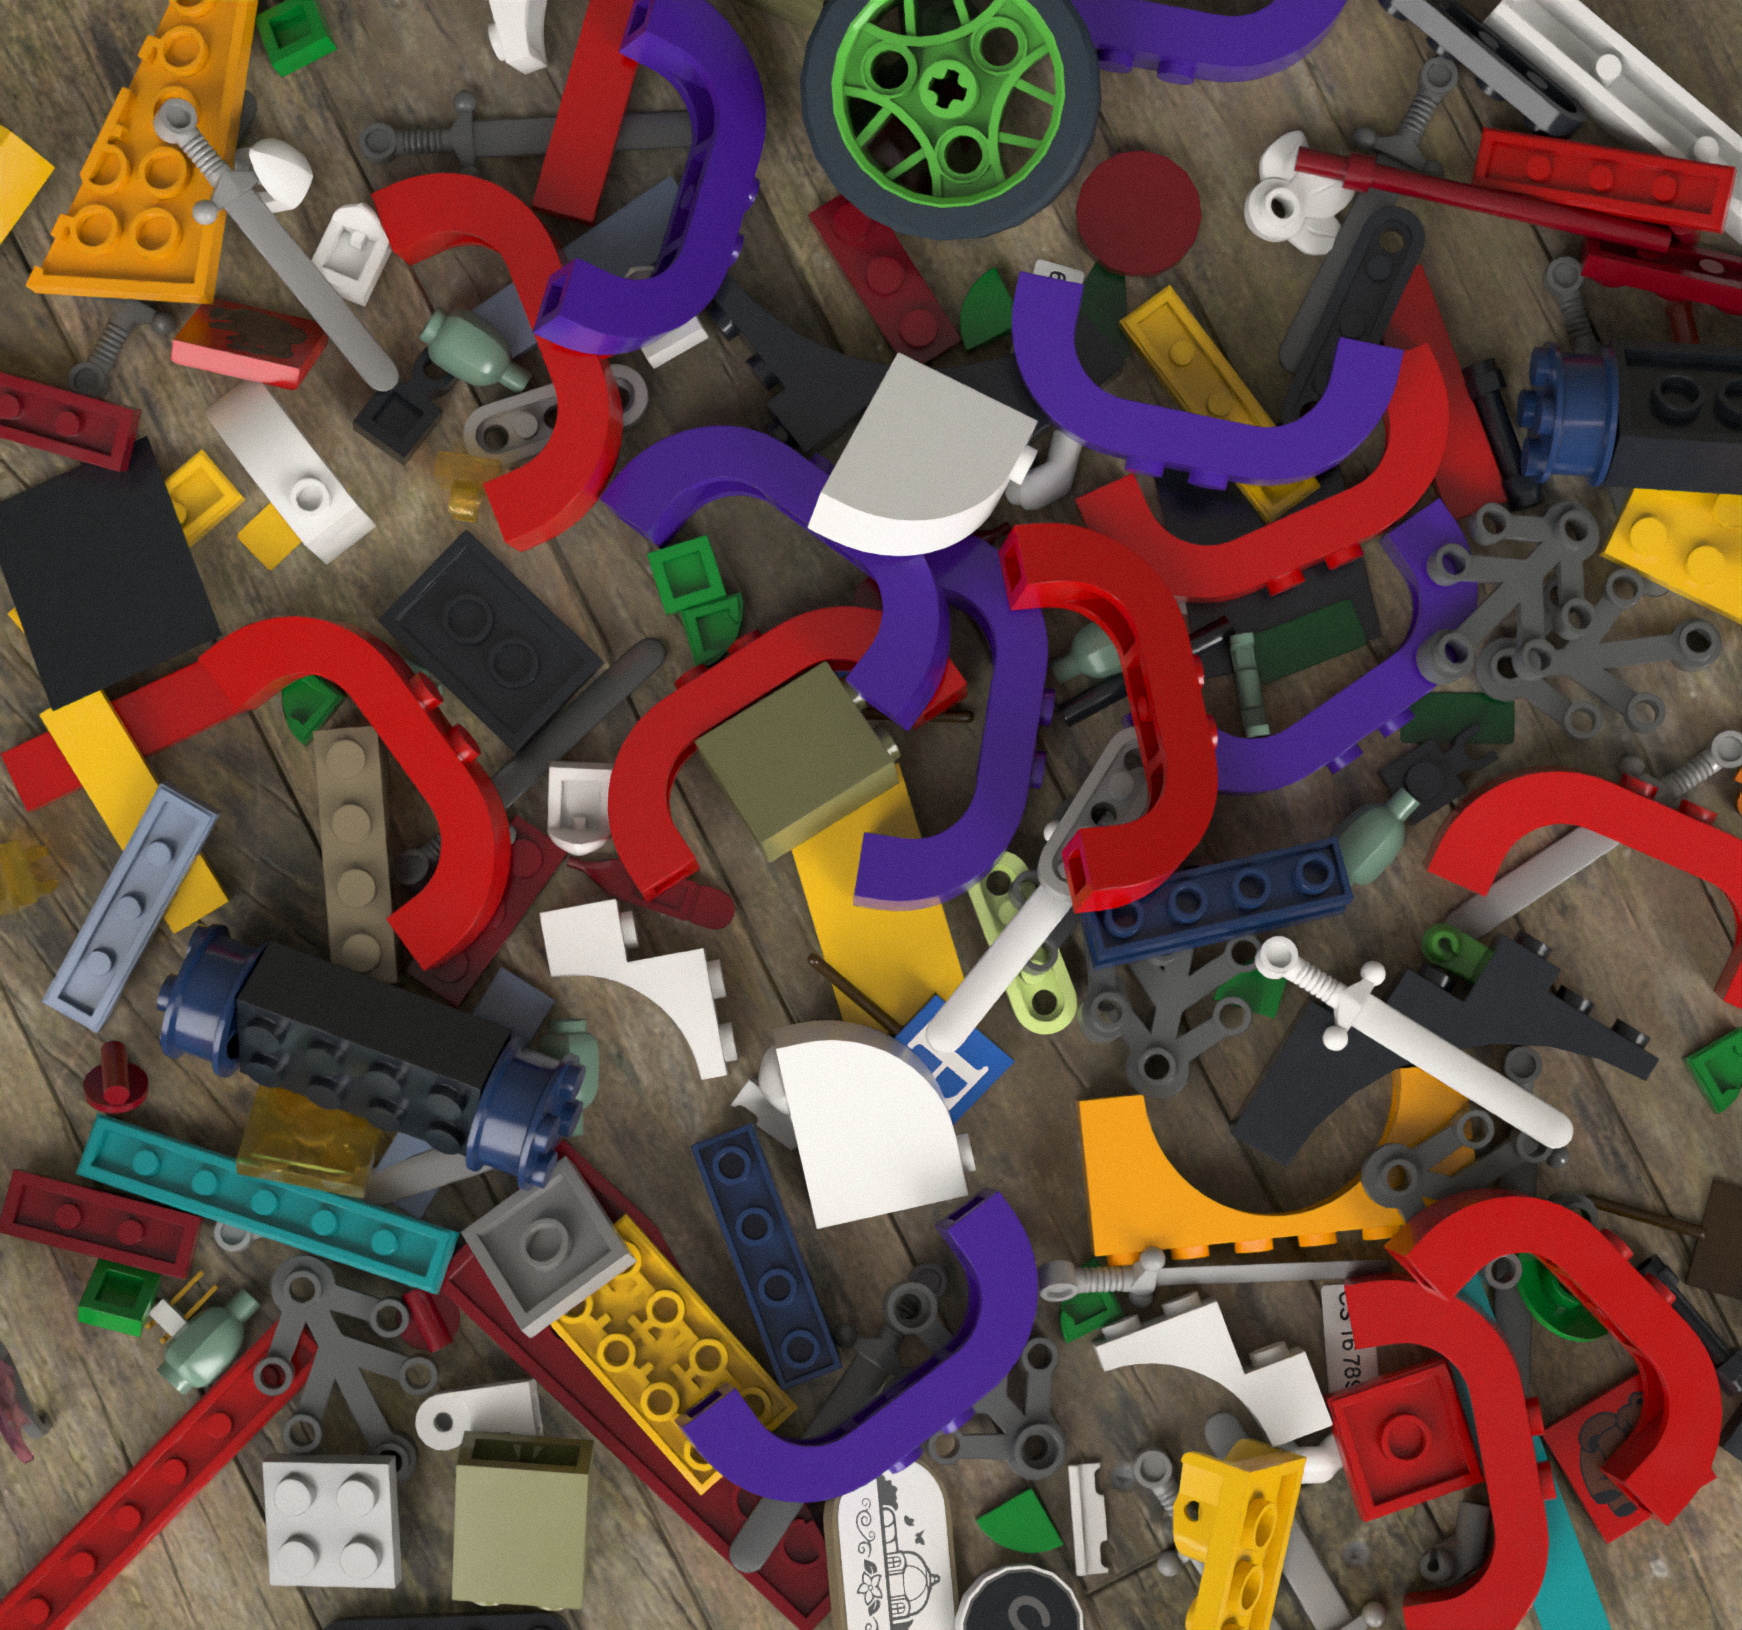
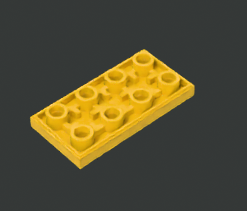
M896 763L895 767L899 784L792 849V853L824 960L900 1025L904 1026L935 992L947 1001L964 980V976L942 904L912 911H886L852 906L864 832L907 839H921L899 763ZM832 984L843 1021L865 1025L885 1034L890 1033Z
M626 1213L614 1226L637 1262L550 1325L697 1492L702 1495L722 1475L690 1444L674 1422L675 1418L725 1381L737 1389L757 1419L771 1432L798 1409V1405L785 1390L781 1391L778 1382Z

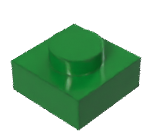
M286 0L256 16L255 21L270 63L281 77L337 50L319 0Z
M708 535L647 553L667 617L681 613L680 611L727 597Z
M98 1258L78 1305V1322L140 1337L159 1293L161 1274Z

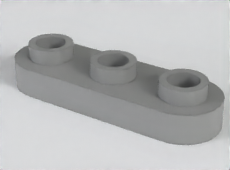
M611 364L610 366L618 389L624 390L629 394V402L623 408L624 431L634 427L644 418L649 406V393L645 381L637 371L625 365ZM553 383L476 409L467 419L463 431L465 447L473 460L487 469L504 470L534 459L548 443L554 430L546 425L548 413L558 409ZM495 428H502L509 434L507 444L501 449H491L486 445L487 434Z
M1135 727L1121 730L1110 740L1042 850L1037 867L1038 879L1043 889L1057 900L1072 902L1067 879H1064L1058 871V866L1063 863L1061 851L1080 828L1099 827L1093 822L1091 813L1099 808L1106 809L1114 817V823L1111 825H1119L1140 818L1146 809L1148 788L1145 772L1139 774L1131 773L1124 765V759L1129 756L1141 758Z

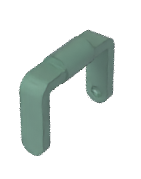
M1252 632L1233 635L1229 638L1238 706L1241 711L1245 738L1248 739L1264 738L1270 735L1269 725L1266 724L1264 701L1254 655V637Z

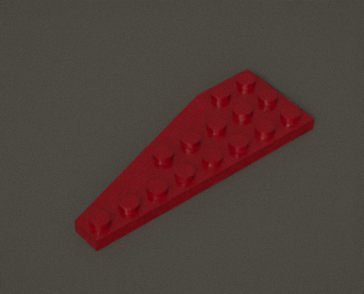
M563 1139L554 1150L558 1152L557 1162L567 1156L575 1164L613 1225L628 1213L686 1279L659 1226L569 1141ZM466 1243L450 1260L440 1290L799 1630H814L831 1611L825 1536L807 1503H804L765 1564L759 1570L752 1573H744L737 1570L729 1558L730 1546L762 1496L735 1485L724 1476L705 1493L700 1495L551 1325L532 1338H529L520 1330L468 1243Z

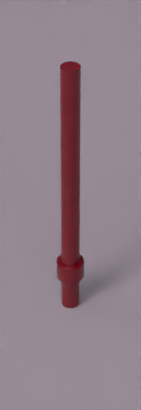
M1299 146L1296 155L1294 171L1342 181L1341 188L1367 194L1368 189L1373 188L1662 254L1667 253L1671 241L1672 230L1669 228L1375 163L1376 156L1350 151L1348 156Z

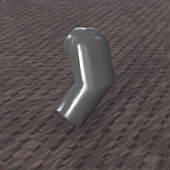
M1460 1500L1456 1532L1432 1546L1421 1556L1419 1562L1420 1571L1427 1581L1437 1586H1449L1469 1575L1483 1564L1491 1516V1506L1489 1504Z

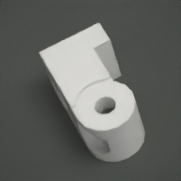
M533 1377L450 1388L437 1392L421 1404L416 1414L415 1427L418 1436L427 1446L435 1450L446 1451L456 1448L462 1443L464 1431L510 1432V1434L544 1436L536 1380Z

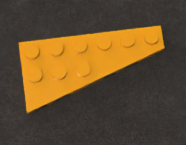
M168 0L170 4L155 35H147L137 55L142 61L129 88H121L79 174L83 182L67 215L60 213L50 235L55 240L41 268L34 266L25 285L26 287L39 294L213 304L227 211L223 208L217 212L216 220L208 225L199 224L194 220L192 216L193 206L200 200H210L213 187L209 184L207 178L204 177V173L200 172V168L196 167V163L191 161L192 158H189L187 153L177 143L163 141L156 134L153 120L155 114L165 101L171 98H181L188 101L197 113L196 127L202 133L201 135H204V140H208V145H212L213 150L217 151V155L221 156V160H224L225 164L227 163L233 171L258 0Z

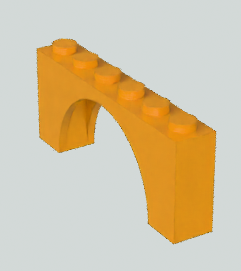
M1415 1065L1395 1069L1391 1072L1392 1091L1387 1121L1375 1148L1386 1143H1400L1409 1148L1414 1147L1450 1124L1452 1116L1458 1110L1469 1107V1099ZM1143 1094L1075 1100L1091 1253L1094 1256L1106 1255L1107 1266L1133 1265V1263L1140 1261L1142 1251L1150 1246L1158 1247L1161 1250L1170 1249L1171 1260H1182L1210 1256L1209 1245L1234 1242L1235 1253H1252L1273 1250L1272 1238L1298 1236L1299 1247L1321 1246L1337 1243L1336 1232L1362 1229L1363 1240L1392 1238L1400 1230V1225H1405L1397 1208L1380 1206L1367 1196L1361 1182L1362 1168L1339 1190L1312 1205L1296 1210L1278 1213H1257L1227 1207L1204 1196L1192 1187L1167 1160L1151 1129ZM1471 1118L1465 1122L1463 1132L1467 1139L1473 1138ZM1461 1146L1428 1171L1451 1176L1475 1160L1474 1149ZM1401 1165L1391 1168L1387 1175L1389 1186L1391 1188L1398 1187L1404 1180V1170ZM1421 1196L1426 1207L1439 1201Z

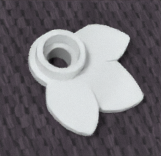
M1292 131L1279 137L1262 154L1259 162L1260 183L1255 185L1247 195L1244 209L1245 221L1249 229L1256 236L1270 242L1288 240L1304 254L1312 256L1325 255L1332 249L1335 238L1341 228L1340 222L1334 215L1348 205L1354 197L1355 191L1341 188L1342 181L1294 171L1299 146L1309 148V145L1302 131ZM1272 199H1276L1282 205L1285 213L1284 219L1277 217L1271 209Z

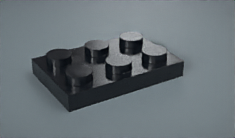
M467 529L377 620L515 754H518L605 664L590 647Z

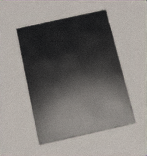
M1280 422V423H1276L1275 425H1276V426H1281L1282 424H1281V422ZM1339 464L1314 476L1321 485L1320 489L1280 519L1345 491ZM1165 467L1162 477H1154L1167 531L1178 539L1197 545H1219L1266 526L1235 482L1228 481L1226 490L1204 488L1188 483L1189 472ZM1362 557L1333 570L1328 569L1325 561L1302 571L1305 582L1274 596H1270L1267 587L1246 596L1225 602L1209 604L1185 603L1192 632L1226 615L1236 635L1250 632L1255 635L1334 603L1350 599L1367 640L1382 637ZM1229 642L1200 657L1204 670V680L1234 673Z
M148 436L134 441L128 471L117 472L86 463L0 502V566L52 712L222 636Z

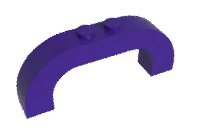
M634 0L619 48V53L656 71L673 85L686 105L692 127L690 151L654 271L647 279H626L613 275L576 257L549 277L532 332L546 340L571 350L597 355L622 354L644 348L698 315L715 296L724 280L727 269L734 264L740 254L744 241L743 234L739 233L743 215L753 204L760 186V180L755 177L765 140L766 106L759 74L745 44L728 21L705 0Z
M1071 0L1088 27L1099 60L1100 69L1115 73H1129L1132 71V67L1157 71L1156 76L1160 80L1180 85L1193 84L1194 78L1215 82L1251 81L1271 76L1287 69L1307 56L1324 40L1336 23L1347 1L1275 0L1265 8L1251 14L1223 16L1143 0Z
M1022 271L1019 273L1012 310V337L1018 370L1027 392L1041 413L1064 435L1098 453L1126 459L1124 469L1133 473L1162 477L1164 467L1189 472L1188 483L1215 490H1226L1228 481L1250 485L1274 486L1306 480L1338 465L1366 440L1387 409L1395 390L1404 350L1339 337L1335 345L1323 397L1310 412L1289 424L1276 427H1258L1122 399L1098 387L1085 373L1076 354L1074 338L1084 294V284Z
M706 426L682 431L660 440L638 454L622 469L599 499L618 519L659 549L666 548L686 521L704 505L723 497L749 496L772 505L874 579L879 586L882 597L883 613L881 625L874 642L845 680L857 695L907 732L933 698L946 668L951 636L947 601L935 572L923 554L891 556L863 552L842 545L808 529L820 493L835 465L818 453H814L810 460H807L783 442L762 432L736 426Z
M1440 498L1389 532L1379 541V544L1405 580L1410 593L1412 605L1411 621L1402 644L1384 662L1280 733L1264 738L1248 739L1232 736L1217 728L1218 741L1215 754L1218 767V795L1252 796L1273 792L1304 779L1324 765L1333 775L1364 753L1357 744L1364 737L1378 729L1385 739L1416 717L1409 706L1437 686V684L1428 681L1418 669L1416 653L1420 643L1440 630H1455L1477 608L1478 600L1477 583L1459 581L1451 586H1440L1428 575V557L1432 552L1446 544H1458L1465 548L1469 555H1472L1462 530ZM1443 555L1442 564L1444 569L1448 573L1455 575L1456 566L1454 561L1450 557ZM1446 644L1445 655L1450 662L1456 664V653L1450 645ZM1131 712L1120 721L1125 729L1134 727Z
M972 534L951 546L930 553H924L923 556L935 572L942 586L947 605L962 611L980 627L991 650L992 676L973 799L968 810L958 822L944 832L931 837L907 839L864 832L852 906L886 911H912L945 903L965 893L984 879L1001 860L1019 826L1029 788H1041L1046 751L1035 749L1038 725L1050 727L1055 700V689L1044 687L1048 660V638L1045 620L1041 608L1010 611L998 555L999 550Z
M988 1187L983 1188L934 1225L961 1263L968 1285V1303L963 1321L954 1336L942 1348L841 1424L824 1434L809 1438L785 1437L766 1429L737 1389L725 1381L674 1419V1422L690 1444L722 1476L751 1493L784 1502H818L851 1493L867 1485L888 1469L892 1474L901 1472L923 1454L924 1450L920 1445L941 1430L946 1435L967 1423L976 1413L972 1406L993 1390L1019 1359L1031 1333L1037 1310L1038 1275L1032 1247L1021 1222L1000 1191Z

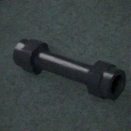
M1495 358L1463 368L1461 371L1470 399L1478 404L1505 479L1501 484L1507 498L1506 503L1510 514L1529 509L1547 501L1543 492V484L1535 483L1529 476H1522V450L1501 395V391L1507 387V384Z
M1657 1254L1641 1262L1635 1269L1642 1276L1647 1272L1654 1275L1675 1295L1676 1300L1671 1307L1688 1323L1705 1346L1714 1365L1719 1387L1728 1397L1742 1391V1351L1735 1346L1728 1348L1675 1286L1680 1279Z

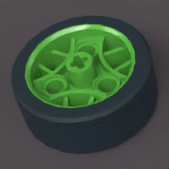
M829 0L824 5L807 41L800 77L803 123L815 158L837 191L867 217L903 234L938 241L984 238L1019 226L1052 204L1078 174L1094 141L1102 102L1099 60L1088 27L1071 0H994L974 20H972L966 0H953L961 27L939 35L920 37L917 0ZM904 2L906 35L896 34L877 27V24L888 12ZM995 30H1009L1014 33L1018 40L1017 55L1006 65H991L986 60L983 52L985 39ZM892 52L900 53L907 61L909 68L908 76L899 87L885 89L881 87L876 79V64L885 54ZM1049 56L1054 66L1056 96L1023 80L1034 67ZM956 74H959L958 84L967 89L966 96L963 101L953 99L948 109H946L947 98L938 93L939 86L942 82L952 83L955 80ZM1016 89L1054 106L1051 122L1043 140L1002 132L1006 109ZM853 98L868 100L882 106V109L861 133L854 116ZM896 115L913 133L920 143L921 149L887 172L877 163L867 146L892 117ZM963 136L974 138L982 149L980 165L968 174L956 172L948 161V151L951 144ZM1002 143L1037 150L1020 171L1010 178L1008 177L1004 166ZM927 160L932 178V195L923 194L897 180Z

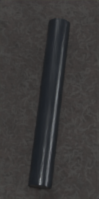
M1226 615L1189 634L1193 654L1201 657L1229 642L1230 636L1236 635ZM1123 672L1111 676L1057 705L1069 728L1128 696Z

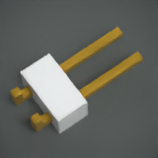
M202 1270L171 1301L163 1298L151 1310L149 1315L153 1319L145 1327L149 1330L158 1323L167 1332L159 1340L162 1344L166 1343L171 1336L173 1337L219 1288L215 1284L185 1315L174 1306L205 1274Z

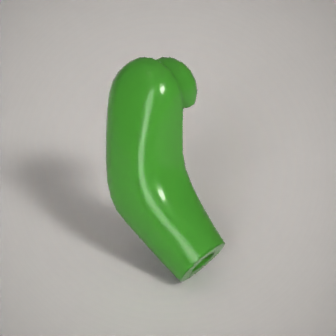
M1446 923L1431 926L1425 931L1421 941L1422 952L1428 961L1461 977L1466 982L1488 949V947L1460 929Z

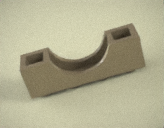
M372 726L313 731L331 963L390 985L407 984L404 945L386 920L387 917L398 910L393 884L389 842L391 782L388 747Z

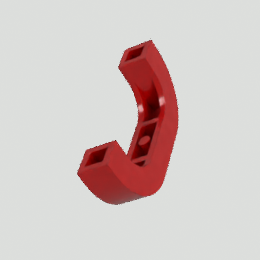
M433 173L415 176L371 193L392 251L410 266L443 251L460 246L484 247L499 253L509 269L533 331L550 275L568 264L569 260L555 235L520 199L490 181L458 173ZM534 334L557 396L558 411L553 433L542 451L530 462L483 483L505 543L519 552L540 545L572 527L597 502L614 472L623 435V408L620 392L607 359L614 355L588 354L571 350Z
M1428 341L1403 352L1395 390L1387 409L1382 415L1385 428V447L1381 462L1374 472L1352 488L1230 542L1219 545H1197L1185 542L1170 534L1152 515L1134 473L1076 498V511L1084 528L1097 531L1119 541L1143 558L1159 574L1177 602L1191 604L1220 603L1246 596L1267 587L1270 596L1280 594L1305 582L1302 571L1325 561L1328 569L1333 570L1362 557L1364 553L1360 546L1361 544L1382 535L1395 526L1418 503L1433 481L1442 462L1447 445L1450 412L1444 378Z
M1062 523L1014 525L998 551L1010 611L1055 607L1080 613L1095 622L1108 635L1120 659L1147 782L1148 799L1146 810L1142 817L1125 824L1080 828L1061 851L1074 913L1117 908L1146 896L1167 880L1200 842L1213 816L1218 791V767L1215 754L1218 733L1213 716L1206 714L1201 690L1204 684L1203 665L1200 657L1192 652L1184 617L1170 589L1159 574L1133 550L1105 534L1076 525Z
M856 606L821 608L790 618L763 635L760 630H753L736 640L727 649L730 656L710 669H708L706 664H701L680 676L674 683L676 691L654 705L637 722L622 744L613 766L608 789V818L612 839L619 858L646 903L701 869L696 857L675 827L670 809L671 791L676 776L687 760L698 752L695 740L824 661H827L833 672H851L874 642L881 625L883 611ZM949 656L941 682L933 698L912 725L914 731L968 697L967 682Z
M288 616L261 620L230 633L199 656L198 659L235 710H256L290 683L311 675H318L333 681L350 695L433 810L441 834V854L433 877L421 892L392 913L386 920L423 971L442 967L469 946L485 929L502 899L510 870V830L507 815L496 787L476 759L481 755L477 742L462 725L457 723L452 726L438 706L444 700L435 684L421 671L414 674L402 657L375 635L351 624L331 619Z
M1545 765L1521 768L1487 781L1462 799L1439 827L1422 862L1424 868L1434 875L1485 897L1503 859L1511 847L1529 832L1553 824H1572L1584 827L1714 884L1724 894L1732 909L1735 921V939L1730 956L1713 991L1723 1001L1742 1009V840L1734 834L1714 825L1718 813L1682 798L1678 808L1654 799L1658 792V787L1624 772L1619 783L1587 770L1569 766Z
M1482 1188L1459 1192L1427 1206L1413 1216L1385 1244L1384 1248L1427 1292L1449 1302L1489 1262L1513 1253H1531L1536 1256L1628 1351L1640 1371L1643 1383V1405L1639 1420L1630 1436L1601 1466L1600 1470L1641 1513L1666 1526L1687 1506L1704 1482L1718 1448L1722 1422L1719 1382L1711 1358L1700 1338L1671 1307L1676 1300L1675 1295L1654 1275L1647 1272L1642 1276L1628 1262L1633 1256V1252L1622 1239L1607 1228H1603L1599 1232L1583 1217L1559 1204L1521 1191L1503 1188Z
M1382 1272L1346 1277L1344 1290L1355 1350L1397 1343L1418 1344L1431 1348L1445 1356L1463 1376L1471 1397L1494 1522L1495 1536L1492 1548L1484 1563L1473 1575L1449 1587L1405 1593L1403 1595L1402 1609L1406 1630H1514L1530 1610L1543 1582L1549 1545L1545 1501L1557 1499L1550 1460L1537 1462L1533 1436L1545 1435L1538 1396L1525 1397L1519 1365L1505 1334L1494 1319L1466 1294L1459 1291L1450 1302L1427 1292L1409 1273Z

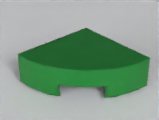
M995 267L984 273L973 284L962 306L960 329L968 355L1012 333L1013 301Z
M741 592L680 611L695 666L706 664L709 668L715 665L728 654L727 649L738 639L744 616Z
M318 675L306 676L287 685L282 689V706L287 725L292 734L307 747L313 740V731L321 730L347 697Z
M1255 958L1245 961L1240 965H1249ZM1258 969L1250 973H1239L1217 988L1212 1000L1219 1002L1226 997H1238L1248 1003L1252 1013L1275 1019L1287 979L1284 977L1280 979L1267 978ZM1230 1004L1231 1006L1243 1009L1237 1004Z
M1734 1027L1681 1058L1714 1114H1720L1736 1100L1741 1091V1027Z
M1094 1256L1080 1267L1096 1268L1101 1266ZM1110 1290L1108 1292L1096 1291L1093 1293L1090 1291L1088 1293H1077L1071 1299L1060 1301L1059 1320L1066 1343L1124 1316L1114 1293Z
M1031 1486L1026 1487L975 1517V1521L987 1536L999 1545L1014 1551L1039 1553L1063 1545L1060 1536Z

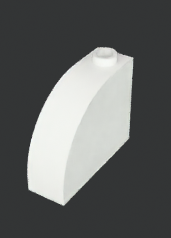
M898 352L823 487L808 529L847 547L879 555H918L951 546L972 534L986 521L998 504L1010 480L1019 485L1023 483L1038 452L1037 449L1027 445L1038 421Z
M244 379L204 410L205 415L227 446L296 535L326 565L376 527V524L266 384Z
M809 1021L773 1029L777 1057L817 1229L968 1195L964 1173L976 1171L968 1133L955 1135L946 1100L939 1084L921 1059L908 1047L879 1030L846 1021Z

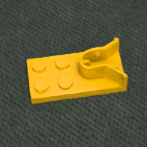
M1631 488L1599 556L1626 569H1631L1640 576L1742 625V495Z
M1252 1438L1238 1440L1223 1460L1197 1451L1183 1454L1180 1462H1183L1180 1488L1173 1504L1174 1542L1181 1555L1205 1563L1198 1596L1192 1601L1187 1612L1186 1630H1269L1307 1457L1279 1447L1272 1448L1269 1444ZM1191 1501L1199 1503L1198 1521L1189 1516L1188 1505Z

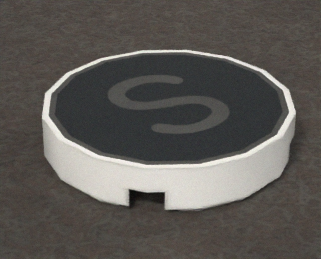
M1013 1563L998 1569L993 1568L980 1575L962 1596L955 1617V1630H1084L1083 1612L1072 1589L1056 1574L1028 1563Z

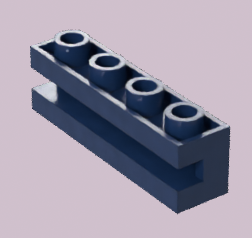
M1337 836L1172 873L1158 888L1130 904L1113 909L1079 913L1092 967L1095 971L1342 915L1346 910L1345 905L1350 904L1354 897Z
M754 1122L691 1145L690 1147L781 1391L843 1368V1360L833 1339L831 1328Z

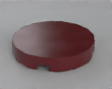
M1144 150L1118 153L1098 164L1082 184L1075 209L1077 236L1088 256L1107 272L1123 277L1125 275L1131 277L1141 276V278L1156 277L1178 265L1194 245L1202 219L1199 193L1187 172L1168 157Z

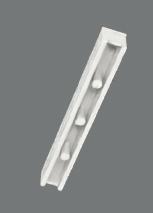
M1502 0L1483 22L1574 97L1583 107L1586 115L1628 150L1735 167L1737 175L1724 231L1742 245L1741 136L1579 0Z

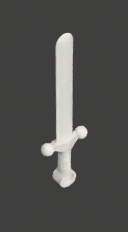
M1133 768L1130 772L1139 774L1144 772V768ZM1106 811L1105 815L1098 821V826H1109L1114 823V817L1110 811ZM1059 820L1051 821L1045 826L1044 837L1047 842L1060 823ZM1061 863L1058 866L1059 874L1064 879H1067L1064 863ZM1041 884L1037 887L928 1024L926 1039L933 1050L939 1053H950L957 1050L964 1043L1072 907V902H1063L1053 898L1043 889Z
M1274 936L1265 941L1257 950L1255 964L1263 976L1270 979L1284 977L1294 984H1299L1300 988L1310 991V994L1321 998L1323 1002L1334 1008L1335 1025L1328 1027L1323 1034V1042L1328 1049L1333 1051L1343 1049L1348 1042L1347 1032L1352 1026L1543 1145L1555 1149L1562 1148L1571 1141L1573 1125L1563 1112L1370 994L1373 987L1381 984L1386 976L1385 968L1380 962H1366L1360 971L1362 980L1348 987L1342 982L1332 979L1330 975L1327 976L1320 969H1316L1314 965L1310 966L1309 962H1305L1306 960L1298 956L1295 944L1288 938Z

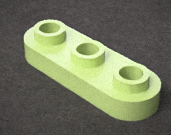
M1007 851L992 871L973 888L968 890L988 947L993 944L1019 910L1011 904L1008 892L1001 896H996L989 892L986 886L987 877L993 872L1000 871L1005 873L1009 877L1010 883H1012L1020 873L1029 870L1022 859ZM1023 882L1019 885V892L1025 900H1028L1036 890L1035 885L1031 882ZM1040 946L1030 958V961L1037 965L1045 964L1047 962L1045 949ZM1059 948L1056 963L1046 973L1033 976L1021 970L1005 990L1016 1019L1024 1028L1033 1033L1053 1034L1068 1026L1075 1016L1077 995ZM1040 990L1051 992L1056 999L1055 1009L1048 1015L1038 1014L1032 1006V998Z

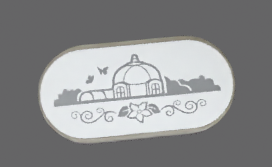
M917 1459L899 1473L892 1474L888 1469L867 1485L851 1493L826 1500L823 1522L833 1630H955V1617L959 1608V1594L951 1508L945 1487L937 1474L928 1465Z

